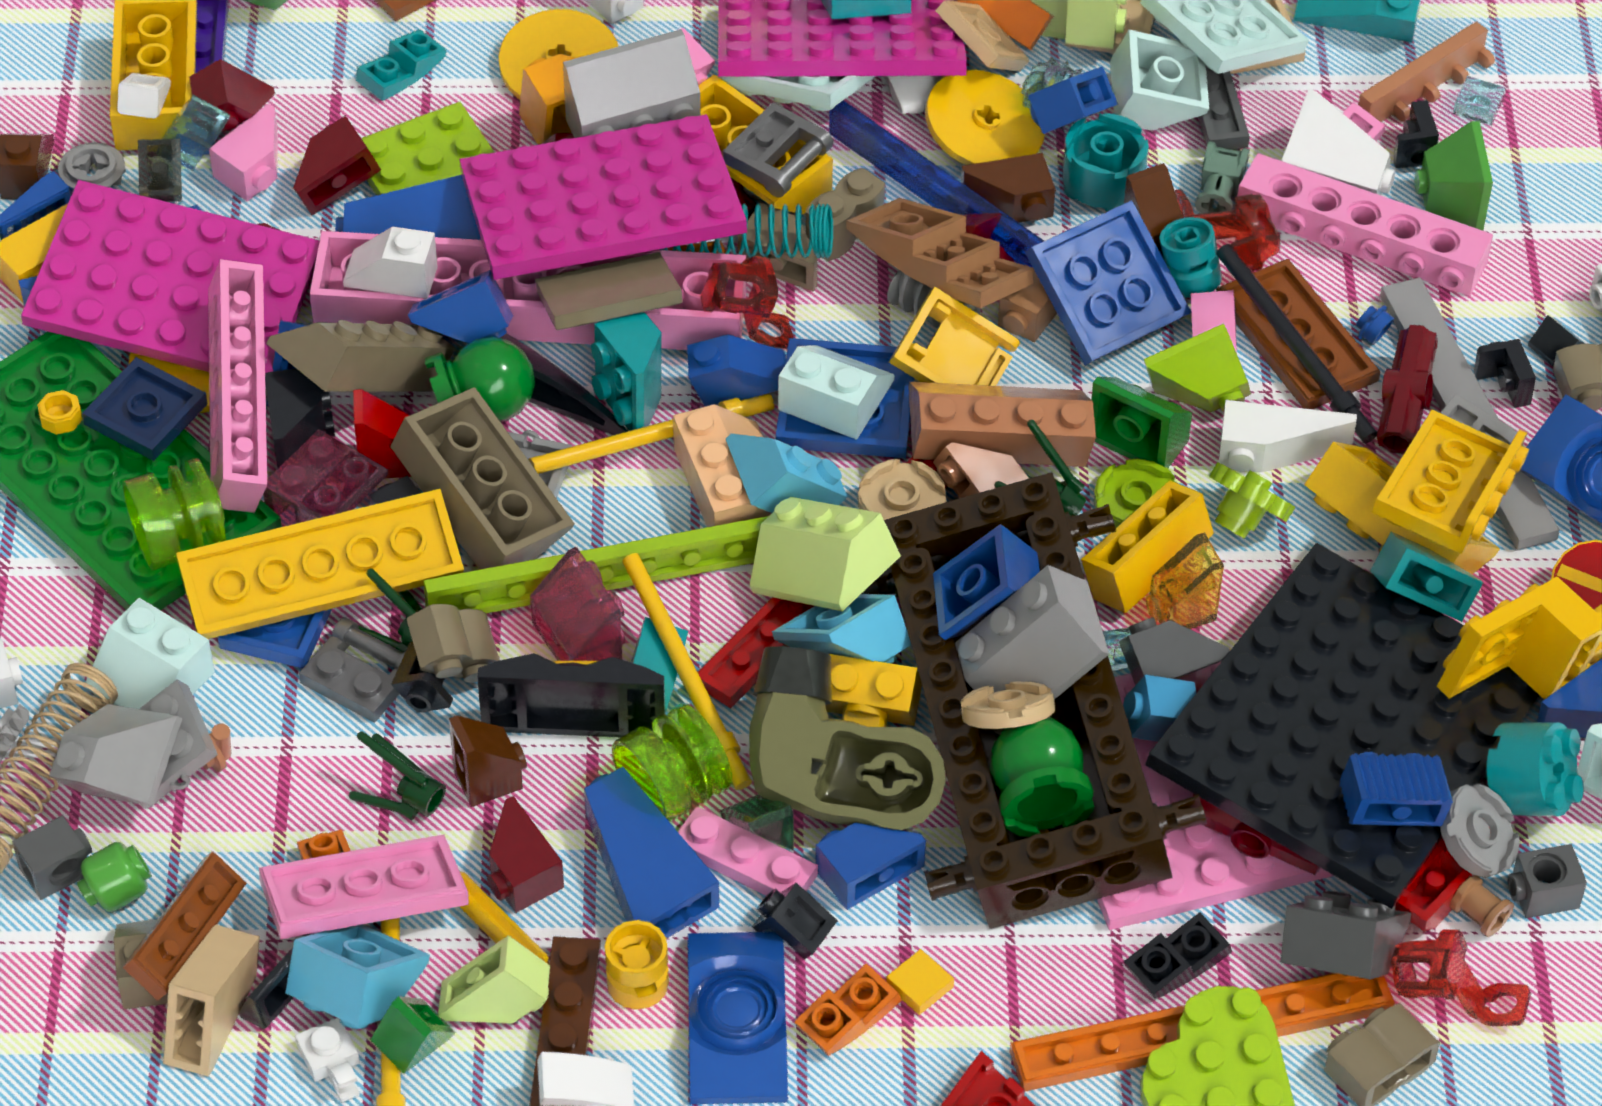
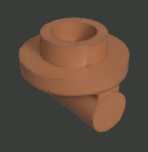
M225 724L215 725L209 734L218 755L203 766L206 770L212 767L215 771L221 772L227 767L226 760L231 757L232 752L230 728Z

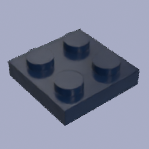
M136 357L85 409L82 416L84 425L155 461L208 403L205 392Z

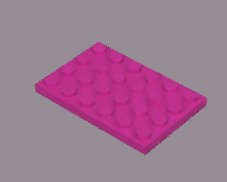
M718 0V77L966 76L967 60L964 41L935 11L944 0H911V13L843 19H831L821 0Z
M707 114L688 116L682 119L655 124H644L639 127L605 131L600 134L562 139L534 146H522L517 149L479 154L459 159L461 175L494 280L747 233L746 217Z
M78 180L21 314L22 325L209 372L208 288L218 263L222 259L263 265L265 373L273 372L275 350L266 343L270 336L278 334L281 320L296 322L313 278L320 240Z

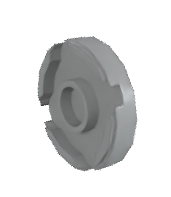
M1467 784L1451 791L1453 803L1443 825L1440 826L1441 835L1449 853L1462 868L1472 875L1488 878L1510 869L1516 861L1520 840L1518 832L1513 834L1510 823L1515 820L1507 804L1497 793L1487 786L1480 784L1473 786Z

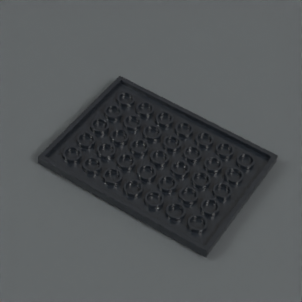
M1315 543L1149 752L1145 766L1193 794H1199L1200 798L1393 909L1442 839L1440 826L1349 824L1350 817L1347 816L1348 809H1345L1346 802L1343 801L1344 795L1342 794V787H1340V778L1350 755L1364 752H1374L1378 755L1384 754L1385 756L1393 754L1395 757L1400 754L1404 756L1409 753H1419L1423 756L1429 755L1431 758L1438 755L1442 761L1450 792L1467 784L1469 786L1480 784L1487 775L1489 749L1498 748L1501 736H1493L1496 728L1505 722H1524L1541 696L1507 666L1449 699L1436 686L1445 671L1443 667L1445 659L1457 648L1462 639L1459 636V632L1464 625L1439 611L1385 588L1374 574Z

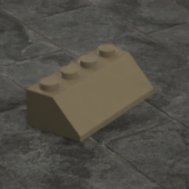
M339 320L338 323L317 322L272 335L266 343L325 392H353V390L359 389L366 392H434L429 379L437 376L435 367L427 369L424 362L425 358L441 352L447 361L450 360L455 350V347L442 337L443 334L419 325L405 324L399 321H394L393 324H379L369 320L366 323H351L346 320Z
M475 387L404 418L390 447L423 493L441 489L454 536L479 570L536 559L573 528L575 524Z

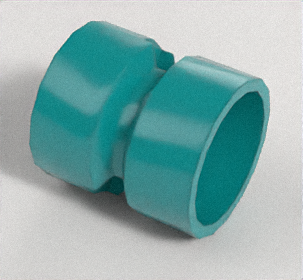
M1186 217L1169 223L1161 231L1159 237L1163 259L1183 297L1191 298V293L1213 292L1222 280L1220 262L1216 255L1217 244L1213 226L1207 220L1197 217Z

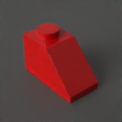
M362 389L353 390L354 427L361 480L402 478L407 475L412 477L390 447L404 418L409 415Z

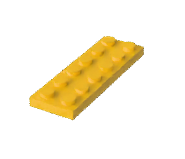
M441 489L176 553L196 632L207 639L385 596L367 576L366 572L370 568L374 569L396 592L424 586V580L464 573V567Z

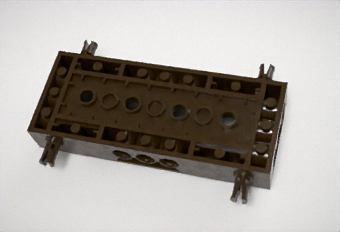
M1053 472L885 519L884 522L901 557L862 594H895L896 598L899 597L967 851V856H964L965 861L959 864L924 871L932 901L973 888L974 893L978 892L989 929L1173 878L1164 844V839H1167L1166 834L1175 830L1207 824L1204 809L1201 805L1199 794L1165 806H1157L1156 802L1152 803L1108 656L1054 699L1055 712L1049 716L1070 729L1083 752V773L1088 776L1094 791L1092 798L1094 811L1085 821L1076 825L1058 829H1042L1040 834L1024 837L1018 836L1007 829L999 808L1001 792L990 773L991 748L1004 728H978L969 726L962 721L961 699L973 691L972 687L964 679L955 643L964 635L944 640L939 636L933 579L935 571L1001 524L1038 553L1040 571L1049 565L1085 580L1075 547L1078 546L1077 542L1081 541V539L1116 532L1109 504L1085 511L1079 515L1070 516L1069 512H1064Z

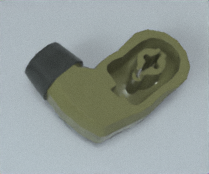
M777 646L764 649L753 693L757 700L749 727V764L755 791L766 800L832 824L851 825L853 823H860L886 829L904 830L923 823L940 804L946 783L944 760L931 739L911 727H866L852 721L829 719L826 705L832 703L831 656L821 651L804 648Z

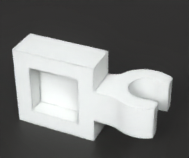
M339 1018L332 1019L295 1035L296 1046L315 1082L329 1077L341 1102L360 1095L355 1085L357 1077L352 1068L360 1064L359 1054L345 1026L340 1023Z

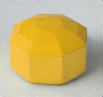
M65 390L47 393L37 404L42 428L56 435L74 431L83 420L78 397Z

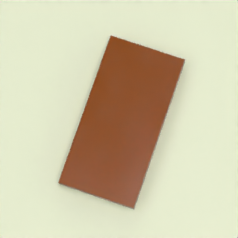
M1289 259L1253 273L1345 391L1355 392L1379 381L1381 371ZM1234 280L1217 287L1216 291L1234 290L1237 326L1304 409H1315L1331 402L1240 284Z

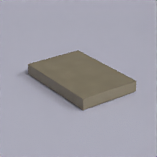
M660 252L535 279L537 294L556 330L650 311L683 302L681 288Z

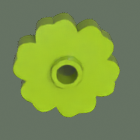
M1217 462L1209 475L1211 479L1228 488L1216 509L1219 511L1215 522L1244 539L1250 530L1255 532L1266 511L1287 522L1295 509V506L1268 491L1273 483L1251 470L1244 477Z

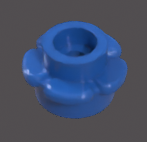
M1384 305L1378 309L1370 306L1362 314L1356 323V326L1361 329L1358 335L1360 340L1365 338L1374 345L1387 332L1395 320L1394 317L1386 312L1387 306Z

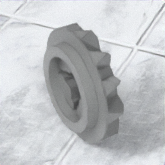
M104 143L78 145L66 152L58 165L59 177L71 188L72 192L78 180L109 188L111 185H121L122 174L126 173L122 154L116 148ZM92 163H95L97 168L95 175L88 176L89 168H92Z
M21 704L18 705L15 711L8 708L0 719V762L29 720V711Z

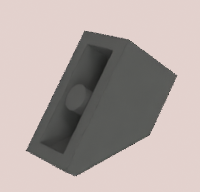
M1154 617L1129 626L1131 635L1118 641L1135 685L1144 675L1177 679L1222 662L1230 652L1229 647L1171 620L1157 625Z

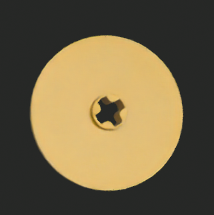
M569 9L545 10L522 19L506 34L499 50L500 74L509 91L520 100L523 68L528 67L533 61L540 58L548 59L558 54L579 58L619 47L610 29L593 16Z
M966 70V76H945L933 87L926 102L925 118L932 137L949 156L964 165L1037 154L1045 136L1040 126L1034 122L1031 116V103L1027 96L1029 94L1013 81L992 72Z

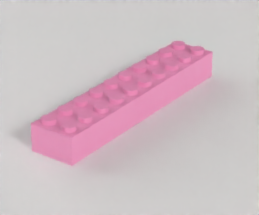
M321 231L310 289L313 324L317 322L338 323L339 320H346L351 323H366L369 320L379 324H393L394 321L414 324L411 323L408 313L413 304L425 298L344 287L343 280L353 250L379 234ZM435 237L438 268L428 297L490 270L482 240ZM652 250L496 279L513 314L509 326L505 329L508 335L521 341L591 345L595 342L594 323L563 330L555 329L537 294L535 279L660 252L681 288L683 300L682 303L645 311L647 316L661 331V349L687 350V345L727 334L741 338L746 299V255Z

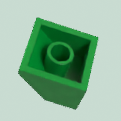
M1097 377L1094 380L1091 400L1093 401L1095 443L1129 459L1154 461L1169 468L1189 441L1192 412L1183 409L1176 403L1168 402L1155 396L1138 385L1130 384L1117 377Z

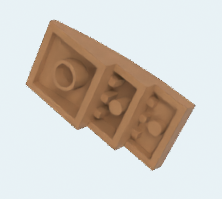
M898 198L846 221V229L875 254L910 278L932 289L936 287L952 298L980 309L1033 284L1032 267L999 258L1000 242L966 233V216Z

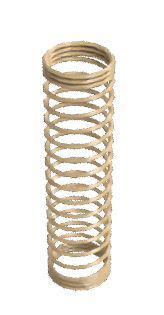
M73 663L67 666L61 676V680L56 682L54 691L48 694L47 702L41 704L39 713L34 715L31 721L32 724L26 727L24 736L19 737L16 743L17 747L12 748L9 758L3 761L0 774L3 773L6 780H0V783L9 784L23 797L37 802L39 809L36 811L31 810L20 799L4 793L0 787V796L15 808L29 813L32 817L30 822H24L16 813L0 805V814L10 821L22 825L24 832L16 833L1 820L0 831L14 836L16 839L29 832L27 826L33 825L36 822L34 814L42 813L44 809L42 803L49 802L51 799L50 792L56 791L59 787L57 780L49 777L50 771L47 768L25 758L21 749L31 750L43 762L50 766L53 765L55 758L51 754L33 747L29 738L39 739L45 747L57 754L58 750L50 744L59 748L60 744L47 737L40 736L36 727L46 728L54 737L61 741L62 737L56 732L63 735L65 731L48 725L43 716H52L67 730L71 727L65 722L72 726L76 725V723L63 715L54 713L51 705H60L66 713L80 722L84 720L83 718L88 717L80 709L62 702L58 694H67L76 704L92 713L107 704L113 705L118 697L116 686L106 674L93 666L84 663ZM70 673L90 678L105 690L109 699L107 700L95 687L72 679ZM61 684H62L64 690H58V688H59V686H60ZM76 684L82 685L92 690L94 693L100 696L101 699L91 696L87 692L83 691ZM55 695L57 701H50L52 696ZM46 706L50 712H43ZM69 709H71V710L77 712V713L80 714L83 718L77 716L75 713H73V712L70 711ZM39 717H40L42 723H36V721H37V719H38ZM30 729H33L35 735H28ZM25 740L28 746L20 745L22 741ZM15 751H18L20 757H13ZM14 761H23L37 774L53 780V788H47L35 776L19 770ZM10 762L13 768L5 767L7 763ZM6 772L17 773L29 785L45 791L47 794L46 799H39L28 788L11 781ZM1 837L0 873L8 865L9 859H12V849L14 848L13 845L8 844Z

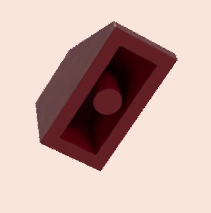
M222 59L189 76L195 118L221 132L234 129L239 123L254 116L275 95L273 86Z
M345 115L310 138L293 188L310 214L314 215L381 171V168Z
M512 796L506 799L489 852L491 874L487 875V881L494 896L499 901L505 899L513 911L517 913L564 888L563 862L516 798Z

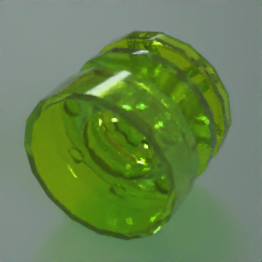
M198 458L185 461L187 482H185L177 465L168 466L167 479L169 487L162 489L161 484L152 472L122 481L128 514L140 549L151 570L177 563L176 553L181 552L180 540L186 539L191 549L205 546L202 533L205 534L209 544L226 541L225 517L218 492Z
M679 704L672 708L668 715L661 714L656 717L652 723V730L648 727L640 726L615 740L612 745V759L616 770L624 767L669 822L688 813L691 809V799L696 803L703 804L709 801L713 794L719 795L728 790L732 785L731 768L720 740L703 716L689 704Z

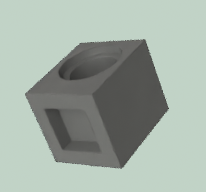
M63 815L12 841L18 867L40 900L84 878L81 872V863L87 858V855L92 853V848L81 828L73 831Z
M1572 844L1518 853L1513 873L1508 875V888L1511 898L1514 902L1519 901L1525 918L1580 909L1587 885Z

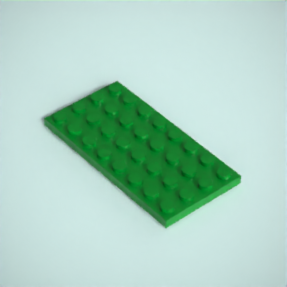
M46 332L0 361V490L125 610L138 598L162 610L186 594L177 563V552L282 527L281 517L262 500H260L255 513L211 508L210 452L185 429L155 461L84 425L83 420L71 432L56 435L43 429L37 404L47 393L65 390L76 395L82 414L122 372L91 342Z

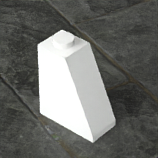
M1308 89L1282 161L1378 195L1382 193L1389 194L1396 172L1390 169V153L1317 91Z

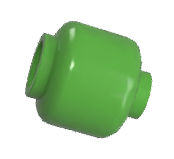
M113 842L82 861L81 872L84 878L78 881L77 885L91 907L99 903L106 911L115 912L144 895L148 889L146 880L152 877L146 862L134 845L126 847L121 842Z

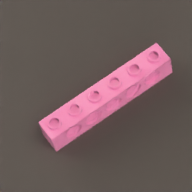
M1257 153L1238 188L1236 215L1319 243L1328 248L1359 257L1368 262L1399 271L1408 276L1421 277L1424 281L1467 296H1471L1488 263L1493 234L1259 153Z
M220 259L208 288L211 508L255 513L267 486L263 265Z

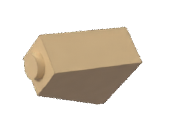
M215 924L169 983L163 1064L204 1076L211 1074L257 976L260 936Z

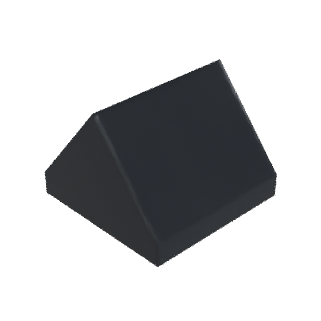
M1547 315L1530 339L1528 346L1554 367L1555 356L1558 350L1586 343L1562 323Z

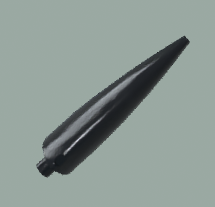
M507 333L500 337L501 339L510 340L521 348L533 366L535 384L530 403L568 416L612 435L628 431L625 426L618 424L610 410L559 367Z

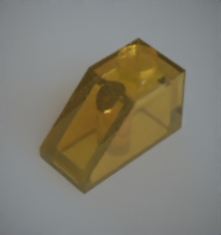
M1205 532L1194 536L1152 575L1150 594L1146 596V607L1150 617H1154L1155 622L1159 621L1161 624L1171 620L1188 629H1192L1216 621L1224 565Z

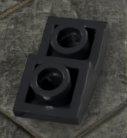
M1199 912L1167 938L1162 933L1158 934L1126 959L1124 965L1155 999L1203 974L1231 954L1232 950L1227 940Z

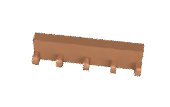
M1478 21L1472 23L1361 93L1358 105L1380 122H1383L1392 115L1400 121L1408 119L1410 116L1408 105L1411 102L1423 97L1428 102L1433 103L1440 98V92L1437 87L1447 80L1452 79L1461 85L1469 80V73L1466 68L1476 62L1484 68H1488L1495 63L1494 55L1485 48L1488 29Z

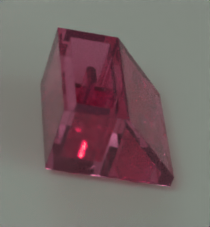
M318 429L267 479V486L263 493L264 503L281 517L282 527L350 511L388 475V469Z
M577 547L565 553L530 595L532 624L557 661H600L609 657L622 660V645L626 642L620 619L624 616L622 603L614 591L608 593L602 584V577L597 565L592 560L586 561Z

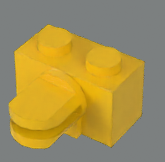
M829 654L831 656L832 703L826 705L827 712L842 714L841 720L852 721L866 727H886L887 722L915 725L922 690L921 678L916 667Z

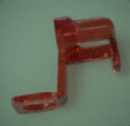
M1182 189L1175 190L1182 217H1197L1207 220L1213 226L1216 240L1235 237V242L1231 246L1251 271L1262 269L1268 258L1280 252V234L1272 222L1269 206L1263 196L1258 194L1235 197V208L1231 211L1194 215L1191 203Z
M753 256L745 259L742 263L724 262L712 264L700 295L704 312L711 313L718 307L725 312L743 313L748 336L756 343L774 348L788 349L789 338H794L787 316L772 313L778 298V285L769 258ZM728 280L753 283L748 299L726 296L725 288ZM761 323H771L781 331V336H770L763 330L758 329Z
M1443 929L1436 940L1408 941L1395 945L1391 967L1398 995L1413 999L1418 997H1440L1446 1000H1454L1456 995L1467 1014L1474 1019H1478L1484 1025L1493 1027L1519 1026L1524 1023L1531 997L1529 986L1525 984L1495 983L1482 989L1465 962L1468 945L1463 933L1459 929ZM1413 963L1429 964L1430 970L1427 981H1416L1417 977ZM1502 996H1512L1517 999L1515 1007L1507 1013H1494L1489 1007H1485L1486 1002L1493 1003Z

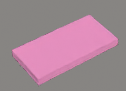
M445 835L259 868L260 884L280 939L468 905V890Z

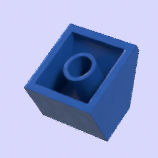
M1000 524L935 571L933 579L939 636L944 640L962 636L980 623L1040 572L1038 553Z

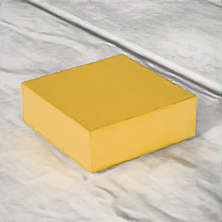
M922 949L918 950L886 976V982L899 992L901 999L918 1015L922 1014L954 988V978Z

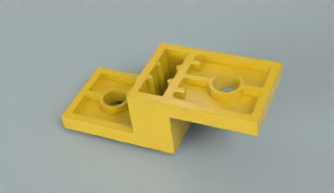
M1558 577L1540 586L1535 583L1515 600L1510 602L1508 599H1505L1491 613L1483 617L1476 615L1464 624L1459 632V636L1462 639L1457 648L1445 659L1443 663L1445 671L1436 687L1450 699L1508 666L1545 700L1602 658V604L1593 610Z

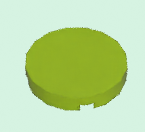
M1130 459L1126 460L1125 464L1117 467L1113 464L1107 467L1097 479L1093 501L1095 508L1109 504L1115 528H1117L1168 481L1176 483L1175 476L1168 468L1149 460Z

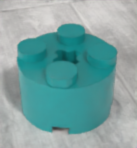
M1110 113L1099 114L1097 120L1086 122L1085 117L1074 123L1068 130L1065 139L1062 175L1065 194L1069 198L1076 199L1088 206L1104 208L1107 212L1123 205L1126 176L1147 169L1149 144L1148 140H1145L1140 126L1129 118Z
M1505 722L1496 728L1493 736L1501 737L1498 748L1489 749L1488 788L1503 799L1513 816H1562L1569 810L1572 803L1581 802L1584 784L1582 777L1577 775V755L1580 751L1581 740L1576 729H1568L1559 722Z

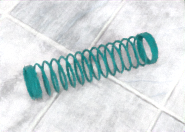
M757 203L755 206L756 239L752 254L749 252L746 238L747 233L742 234L738 255H742L745 249L747 256L753 258L758 249L760 255L766 258L772 249L774 256L780 258L785 249L787 255L793 259L799 248L801 256L805 259L810 255L811 250H813L817 258L820 259L822 257L824 259L826 257L828 259L831 256L833 247V214L831 206L829 204H818L815 208L813 204L810 205V239L805 254L801 242L802 209L799 203L796 205V242L791 254L787 239L788 206L784 204L782 207L783 239L780 252L777 254L774 244L775 210L774 206L770 204L768 208L769 242L764 254L760 241L761 206ZM743 204L742 209L746 217L748 227V210L747 206ZM728 236L729 240L725 254H729L730 249L733 254H737L733 236ZM719 238L715 239L712 253H716L718 250L719 253L723 254ZM701 241L699 252L704 250L705 253H709L706 241ZM693 243L687 244L686 252L690 250L695 252ZM680 245L674 246L672 251H681Z

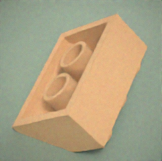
M715 404L673 415L674 451L707 527L770 516L772 513L751 505L726 442V438L731 433L763 437L756 421Z

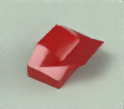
M1443 838L1397 901L1395 910L1410 912L1411 923L1423 932L1436 928L1452 911L1450 902L1458 888L1469 877L1474 876L1457 863L1449 853Z

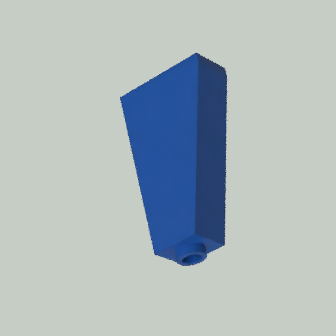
M462 175L344 203V217H336L335 232L381 234L391 227L435 232V237L481 240Z
M624 767L617 769L609 775L603 774L597 777L589 786L584 788L585 815L626 922L634 920L650 922L660 928L667 939L719 908L718 879Z

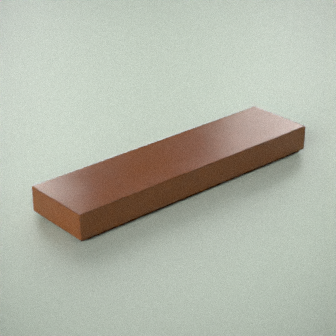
M212 851L203 858L122 968L157 1001L168 993L171 980L213 926L219 923L247 883Z

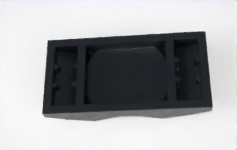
M533 653L500 660L478 668L477 681L481 722L501 726L507 733L665 739L664 676L644 666L615 657H609L588 665L574 662L557 664Z

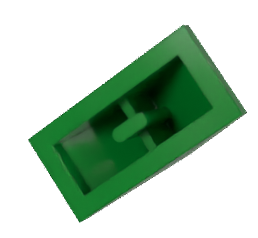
M398 996L389 1006L370 1040L405 1074L446 1043L456 1032L443 1019L438 1017V1014L423 999Z

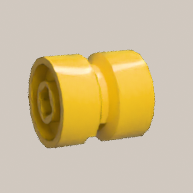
M634 920L616 926L607 936L605 943L608 993L615 1002L625 1008L635 1010L649 1008L660 1002L666 995L669 985L666 937L660 928L650 922Z

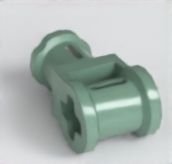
M1208 142L1201 174L1200 190H1203V192L1198 194L1195 202L1196 210L1203 217L1210 220H1222L1230 216L1233 209L1231 196H1238L1239 185L1247 171L1250 154L1249 148L1237 151L1216 147L1215 142ZM1215 199L1218 200L1217 208H1213Z

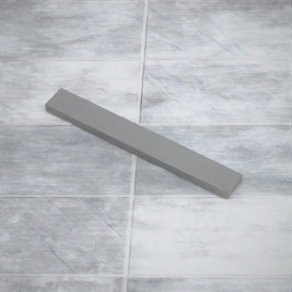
M1421 277L1382 286L1380 298L1383 304L1388 307V313L1395 318L1394 324L1399 333L1401 330L1407 329L1409 325H1422L1428 330L1437 333L1438 348L1432 368L1433 396L1441 411L1453 396L1458 394L1498 419ZM1519 471V473H1516L1506 496L1503 495L1496 511L1516 550L1557 540L1560 531L1532 479Z

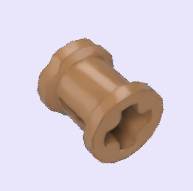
M1474 875L1469 877L1458 888L1450 902V908L1456 913L1461 911L1481 926L1480 931L1483 935L1491 937L1509 919L1513 912L1514 904L1508 899L1503 901L1482 885L1483 880L1479 876Z

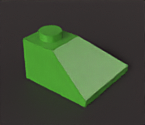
M1471 121L1424 152L1422 169H1416L1415 191L1416 194L1423 195L1427 212L1483 231L1493 180L1480 121Z

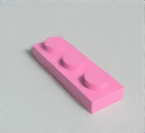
M698 806L695 807L678 831L707 867L765 896L775 888L782 892L796 882L807 892L818 876L817 864Z

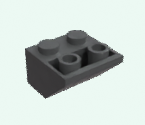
M1324 891L1322 896L1307 895L1304 897V902L1286 906L1280 963L1365 979L1387 975L1411 922V913L1395 910L1396 904L1393 909H1390L1375 899H1367V904L1351 902V895L1342 892Z

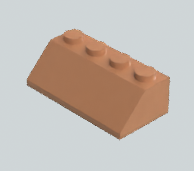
M927 382L909 383L913 459L935 460L947 445L954 442L1011 455L1018 464L1054 465L1027 426L1029 420H1034L1066 466L1086 467L1096 439L1093 401L1082 390Z

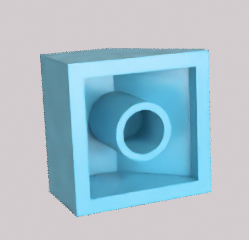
M732 433L726 438L740 478L753 506L773 513L777 504L789 497L839 505L847 498L840 480L842 478L841 472L829 459H820L806 453L798 446L792 447L772 438Z
M861 594L843 612L814 606L772 631L774 640L789 647L811 649L827 654L884 663L895 662L897 660L896 654L911 646L895 595Z
M364 924L315 933L294 939L285 993L303 1001V1005L310 1010L326 1012L339 1018L340 1023L346 1027L363 1029L371 1023L382 1020L389 1006L398 996L405 997L428 965L430 954Z

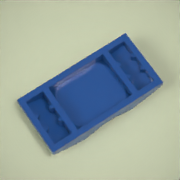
M1565 394L1526 447L1530 450L1520 471L1602 527V415Z
M775 932L688 933L690 1105L788 1103L784 940Z

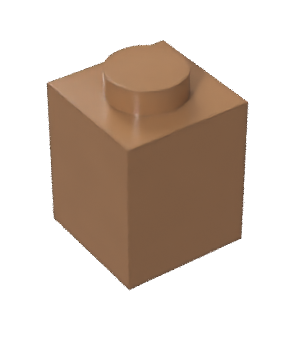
M1034 269L1032 285L999 300L998 326L1035 343L1057 312Z

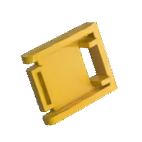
M934 287L926 296L889 363L919 382L996 386L1013 357L1002 349L997 348L998 345L1009 352H1015L1020 341L956 299ZM927 316H930L941 324L925 349L919 344L912 342Z

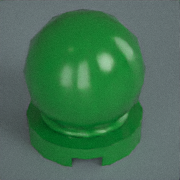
M493 336L475 339L459 350L453 362L450 360L446 361L441 352L425 358L424 362L427 369L434 367L436 369L437 376L429 380L438 403L475 387L498 420L505 422L521 413L532 397L535 384L533 366L525 352L510 340Z
M1051 717L1033 724L1003 729L991 748L990 773L1001 792L999 808L1007 829L1018 836L1032 837L1033 835L1040 834L1042 829H1051L1062 825V828L1085 821L1094 811L1092 800L1094 791L1088 776L1083 773V752L1072 731Z

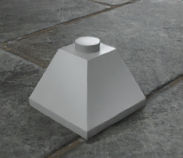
M107 704L63 733L49 777L82 794L153 807L182 718L177 715Z

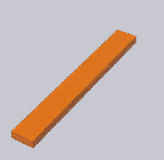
M1332 973L1255 990L1260 995L1261 1002L1267 1007L1275 1023L1278 1037L1368 1018L1378 1008L1386 1010L1395 1005L1384 975L1373 979H1365ZM1185 1005L1010 1042V1054L1020 1085L1025 1091L1146 1066L1152 1051L1164 1044L1177 1040V1026Z

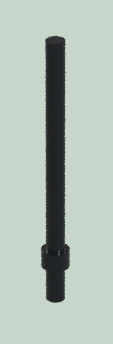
M1230 244L1222 246L1216 253L1218 258L1331 401L1330 408L1333 412L1357 414L1355 433L1364 444L1371 442L1378 432L1360 411V402L1351 391H1345L1232 246Z

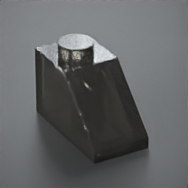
M180 139L138 140L139 195L173 204H183Z

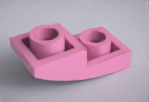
M1234 290L1191 293L1192 337L1224 323L1237 353Z

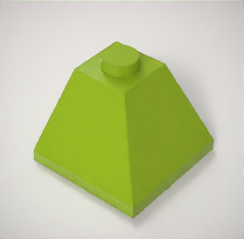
M1224 323L1143 359L1155 393L1209 412H1214L1220 408L1224 411L1226 400L1244 402L1245 397L1251 395L1248 380Z

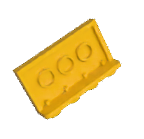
M1431 410L1376 498L1371 513L1384 518L1393 525L1401 526L1417 533L1434 544L1443 545L1463 554L1471 539L1477 542L1480 541L1490 518L1494 517L1503 495L1506 496L1516 473H1519L1530 450L1523 446L1527 432L1519 429L1509 445L1435 410Z

